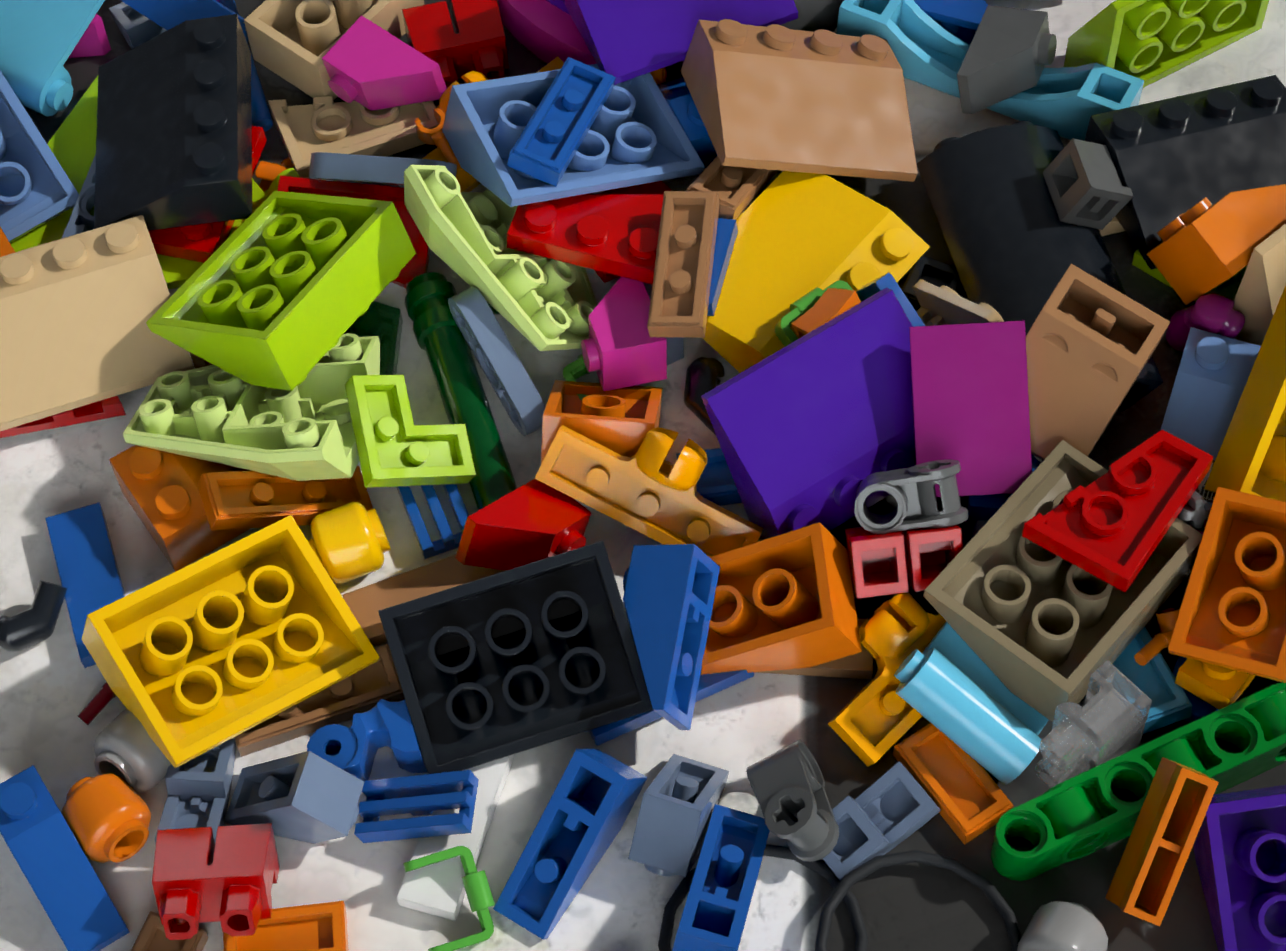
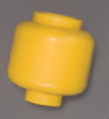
M350 502L319 514L311 521L310 529L313 538L307 541L334 583L344 584L382 568L384 564L383 553L390 551L391 547L375 508L367 511L361 503Z

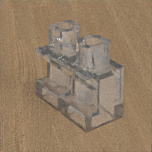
M1107 660L1090 675L1083 707L1074 702H1064L1056 706L1052 730L1040 741L1039 750L1044 758L1036 764L1035 774L1049 788H1052L1061 782L1137 748L1141 742L1152 700Z

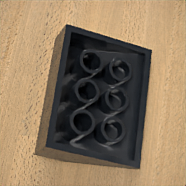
M237 14L184 21L98 67L94 229L143 215L148 231L245 219L252 214L251 53Z
M1276 75L1096 114L1090 117L1084 141L1106 145L1121 185L1131 188L1133 193L1132 199L1115 217L1151 270L1157 267L1147 256V253L1162 242L1157 232L1203 198L1207 197L1213 205L1230 192L1286 184V88Z
M603 541L378 611L428 774L462 771L653 710L631 627Z

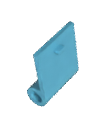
M0 0V71L22 105L46 117L53 116L69 105L73 96V87L70 74L63 65L105 0Z
M947 621L925 650L921 653L918 649H915L902 662L894 674V677L900 681L895 693L1004 785L1011 783L1025 770L1043 744V740L1038 735L1049 719L1011 693Z

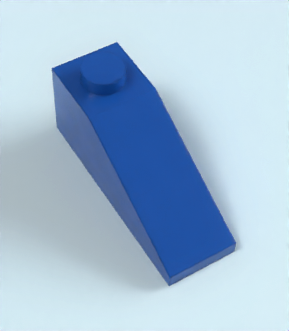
M695 544L634 545L630 566L626 569L623 577V601L652 708L679 730H690L720 566Z
M576 749L493 909L541 939H547L621 830L648 777L599 749Z
M34 765L0 784V833L67 950L100 951L130 933Z
M714 805L672 951H738L770 833L764 818L721 805Z

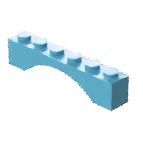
M844 0L839 7L836 34L858 37L871 34L886 39L903 69L904 78L960 98L957 73L970 47L969 44L941 27L914 0ZM1099 63L1077 67H1044L1036 86L987 107V109L1019 121H1029L1033 125L1057 130L1059 136L1069 140L1073 138L1085 140L1092 115L1139 105L1145 80Z

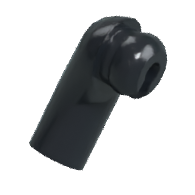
M700 357L695 359L686 370L684 403L715 434L701 396L720 385L721 380L718 377H724L725 370L722 363L716 358Z
M40 580L31 609L11 617L6 615L0 617L1 647L7 651H22L47 640L54 632L67 588Z

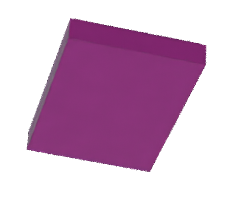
M1025 320L909 327L916 465L936 460H958L961 471L956 474L959 496L1014 493L1032 474ZM935 484L936 497H941L940 487L938 484Z

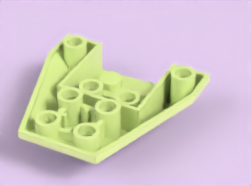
M410 165L404 171V204L428 247L467 284L475 286L484 296L485 300L539 351L582 349L581 341L589 339L588 316L598 305L585 267L507 248V232L518 206H508L488 189L484 192H460L458 180L447 170L446 166Z
M352 333L343 334L339 338L337 345L320 359L307 374L306 379L296 386L293 391L250 385L215 365L167 373L156 379L124 430L125 442L296 481L352 478L359 463V456L345 384L352 375H380L378 336L359 337Z

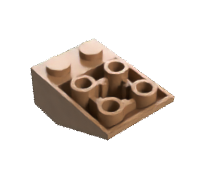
M1073 264L1065 272L1026 335L1031 454L1043 461L1062 440L1088 457L1170 324V321Z

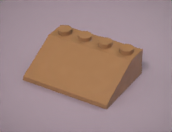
M723 19L719 22L698 20L681 73L722 166L915 181L918 172L903 69L886 39L871 34H865L861 37L839 35L824 29H819L815 32L793 30L777 24H771L767 27L746 25L730 19Z

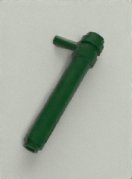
M437 272L424 273L416 276L406 286L407 295L405 296L404 304L408 316L413 321V331L417 343L421 349L426 351L449 423L465 424L476 473L469 484L477 508L480 510L517 489V485L471 349L457 326L448 305V299L457 294L456 289L451 282L447 281L443 274ZM488 303L494 315L500 314Z

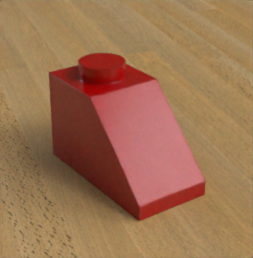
M533 479L467 517L455 558L463 565L507 571L584 547L586 544L584 533L591 512L572 497L537 479Z

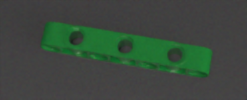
M1277 683L1061 782L1042 795L1010 809L1000 817L996 825L991 847V860L994 868L1000 875L1009 880L1024 881L1065 862L1083 858L1130 836L1162 757L1197 770L1218 781L1219 783L1214 795L1285 763L1286 683ZM1216 742H1230L1236 745L1241 753H1228L1222 750ZM1127 789L1138 797V801L1124 802L1118 799L1112 791ZM1013 837H1021L1030 841L1034 849L1027 852L1016 851L1007 844L1006 840Z

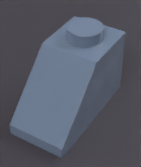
M311 751L242 768L224 822L230 825L272 823L275 836L312 844L346 837L358 818V801L364 781Z
M673 754L643 794L628 859L644 864L647 870L657 875L668 877L680 875L686 877L700 856L714 805H718L729 771Z

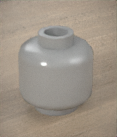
M127 708L100 732L95 739L94 752L96 758L94 764L98 774L112 773L124 778L135 792H146L155 787L166 776L167 769L171 765L170 761L150 738L141 722Z
M1054 901L1042 905L1033 915L1018 943L1017 951H1107L1108 936L1102 923L1086 906L1074 902Z

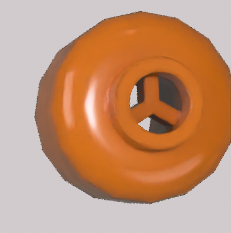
M112 773L85 777L76 782L68 791L61 813L87 858L99 863L123 862L134 856L145 845L149 836L148 829L150 827L151 812L144 800L124 778Z

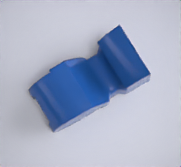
M380 699L371 710L364 713H355L351 728L339 724L325 725L315 731L307 744V751H311L362 781L369 780L375 755L379 748L386 746L393 750L399 768L410 773H428L406 700L389 702Z

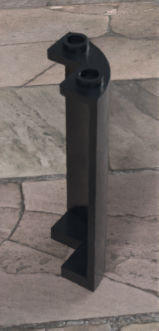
M1019 121L1012 125L977 131L960 138L951 137L944 139L935 146L932 153L917 163V167L968 300L976 304L983 302L992 306L1001 315L1004 322L1025 320V332L1027 335L1071 264L1122 294L1126 295L1099 229L1060 222L1043 175V171L1064 149L1057 130L1033 125L1029 121ZM1152 355L1117 411H1125L1163 383Z

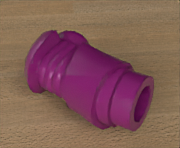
M1214 293L1205 294L1196 300L1195 305L1175 312L1166 330V339L1172 348L1184 352L1191 327L1216 334L1219 332L1222 336L1235 338L1245 324V316L1240 311L1232 309L1235 303L1234 300Z

